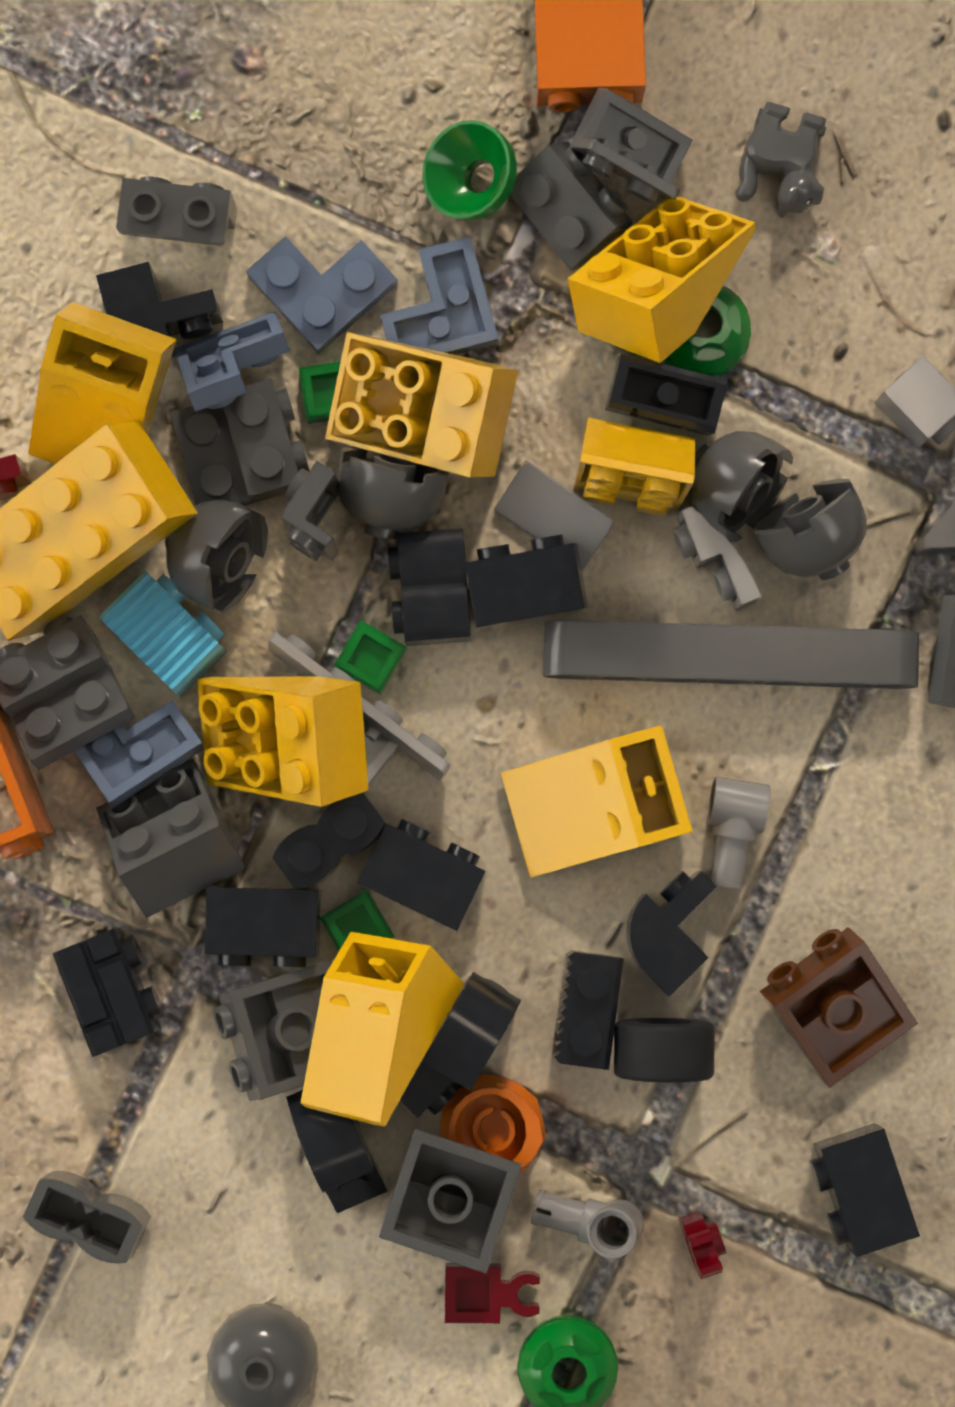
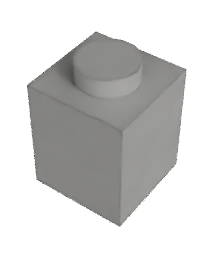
M924 355L875 401V404L918 449L930 438L939 445L955 430V388Z

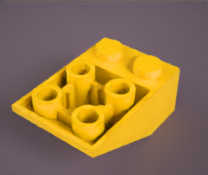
M677 196L676 200L668 198L663 200L651 212L567 278L578 332L661 363L696 333L754 234L756 223Z
M75 302L66 306L55 315L42 361L28 454L56 464L107 423L139 421L148 434L177 339Z
M347 332L325 439L469 478L495 477L519 370Z
M588 417L573 490L584 492L583 499L596 504L615 505L616 498L637 502L636 510L653 515L666 516L669 509L679 510L694 482L695 438Z
M322 676L197 678L204 748L203 760L207 784L319 807L369 790L361 682Z
M662 725L605 740L500 773L530 878L693 832Z
M350 932L323 979L301 1097V1104L304 1107L381 1127L386 1126L465 985L430 945Z

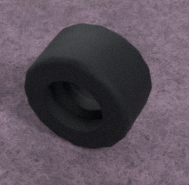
M631 1018L620 1020L615 1023L614 1074L621 1079L643 1082L684 1083L709 1080L714 1075L715 1027L708 1021L684 1018Z

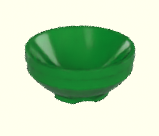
M469 120L449 126L432 142L423 163V186L430 203L444 215L458 220L477 221L490 216L507 201L513 190L517 174L515 152L503 134L485 122ZM490 163L494 171L493 182L487 190L475 193L471 187L472 173L479 165Z
M723 285L710 307L711 310L718 314L721 320L720 332L710 338H702L694 334L663 361L670 366L714 377L722 376L732 370L742 360L751 337L750 317L741 298Z
M563 1315L543 1321L532 1329L519 1351L517 1364L519 1381L523 1392L535 1407H602L611 1396L618 1375V1361L612 1341L604 1330L594 1322L583 1317ZM568 1357L579 1360L586 1368V1376L583 1383L571 1390L559 1387L552 1378V1372L557 1362Z

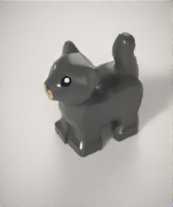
M766 102L764 108H760L754 124V131L745 144L739 168L741 183L735 191V195L741 202L750 200L757 190L758 174L783 177L784 179L778 190V214L783 218L788 212L802 213L811 206L819 205L823 199L824 187L818 182L814 170L818 159V142L823 138L826 131V119L810 113H804L797 131L791 132L781 127L782 121L788 117L790 108Z

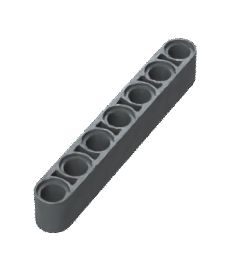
M575 620L544 622L543 677L575 680L910 689L918 688L919 632L881 629Z

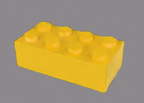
M139 421L105 424L0 508V629L7 640L43 632L49 622L64 616L198 514Z

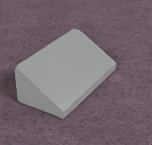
M528 461L523 463L494 508L496 512L535 539L562 534L564 545L577 543L582 570L615 523L608 516Z

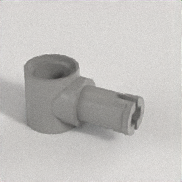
M722 777L714 778L709 800L707 823L713 826L712 834L716 835V847L711 881L715 885L742 889L749 842L755 841L756 833H763L770 803V785Z
M540 1189L534 1203V1207H537V1209L532 1212L531 1224L542 1225L578 1235L579 1242L589 1244L597 1254L611 1259L625 1256L640 1240L644 1231V1219L641 1211L635 1204L621 1199L604 1203L589 1198L585 1203L550 1194ZM607 1216L621 1218L627 1224L629 1230L628 1239L615 1241L609 1238L603 1228L604 1218Z

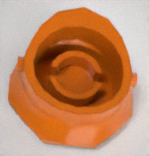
M482 1074L478 1077L471 1090L462 1086L443 1107L439 1136L522 1163L519 1172L521 1173L534 1161L545 1141L546 1133L541 1110L535 1096L519 1083L504 1076Z

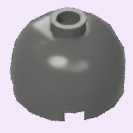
M735 431L717 439L712 445L709 443L703 444L695 453V477L693 485L689 490L690 502L693 508L700 512L705 520L730 542H738L743 537L737 534L736 531L745 523L754 529L757 520L773 507L781 494L788 477L780 473L783 465V459L792 465L793 456L791 451L765 435L745 431Z
M358 447L342 449L337 476V490L340 501L353 518L366 523L365 533L384 539H396L398 530L408 531L419 528L426 524L439 509L445 494L449 472L439 471L436 468L384 454L375 455L374 459L366 458L368 450Z
M837 478L813 485L817 495L800 501L797 493L770 508L757 520L755 524L757 530L754 532L764 552L774 566L786 574L799 577L819 575L821 580L834 578L849 568L850 563L848 560L859 550L866 535L867 521L862 502L849 479Z
M228 500L201 502L194 506L198 514L165 538L167 570L171 581L179 592L205 608L213 611L214 608L221 612L228 611L243 598L257 574L245 573L254 555L264 558L267 548L268 527L263 515L240 503Z
M273 1303L250 1304L230 1314L215 1332L207 1353L209 1382L217 1399L226 1407H296L310 1392L318 1369L317 1343L308 1324L300 1317L297 1318L292 1312L284 1310L282 1306Z

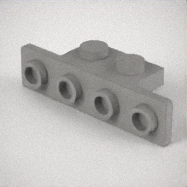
M275 632L268 641L269 651L301 676H322L355 681L336 667L329 672L315 662L313 659L317 655L316 652L295 635L291 634L286 640L279 633ZM362 697L368 786L397 749L441 781L451 766L443 759L447 754L445 749L425 734L421 733L418 738H415L402 728L400 724L403 722V718L387 704L378 700L373 706Z

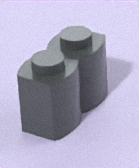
M53 1171L38 1181L23 1218L33 1229L47 1237L57 1240H75L79 1247L90 1256L104 1262L120 1264L126 1263L136 1252L151 1215L142 1205L126 1196L111 1193L101 1194L91 1182L77 1174Z

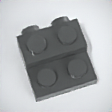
M272 378L245 385L247 393L237 396L232 403L218 409L205 408L195 412L192 405L170 412L196 505L206 501L228 500L245 506L281 496L286 493L291 481L302 468L308 472L310 471L301 440L291 443L286 427V422L295 420L287 389L276 391Z
M82 615L75 619L70 617L56 618L46 625L42 637L27 645L11 643L0 649V703L3 710L12 719L29 760L37 770L136 718L97 636Z
M332 960L218 994L221 1006L214 1008L215 1024L222 1039L231 1038L237 1058L229 1062L230 1076L234 1087L239 1093L247 1092L249 1101L262 1100L304 1086L323 979L332 964Z

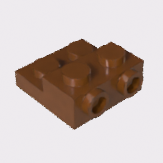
M849 927L842 932L838 929H831L819 935L812 944L813 953L798 964L788 961L775 967L767 977L769 985L760 990V993L785 1030L796 1041L821 1080L829 1088L918 1024L865 941Z

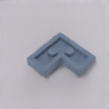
M285 236L246 271L247 277L318 355L398 285L397 278L362 240L321 275Z
M471 236L419 249V258L431 301L381 314L380 317L386 340L453 355L498 344V335Z
M275 311L174 348L187 393L195 412L205 408L218 409L229 405L237 396L247 393L240 373L241 369L249 366L263 367L276 361L279 355L290 351Z
M171 700L128 729L121 725L73 751V753L112 809L156 781L172 768H176L204 750L199 737Z

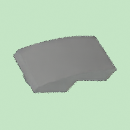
M689 507L681 510L677 517L679 526L673 528V534L682 557L685 559L691 556L696 568L714 561L717 562L719 569L712 571L716 588L723 601L731 599L735 611L755 604L762 596L749 569L734 546L724 535L715 530L696 509Z

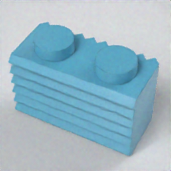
M144 571L99 618L174 693L183 697L196 684L197 678L203 677L226 654L227 651L218 643L225 633L202 611L193 618L179 604L186 596L178 591L173 582L164 573L155 580Z

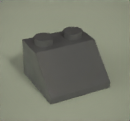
M415 1128L381 1227L379 1238L487 1273L522 1163Z

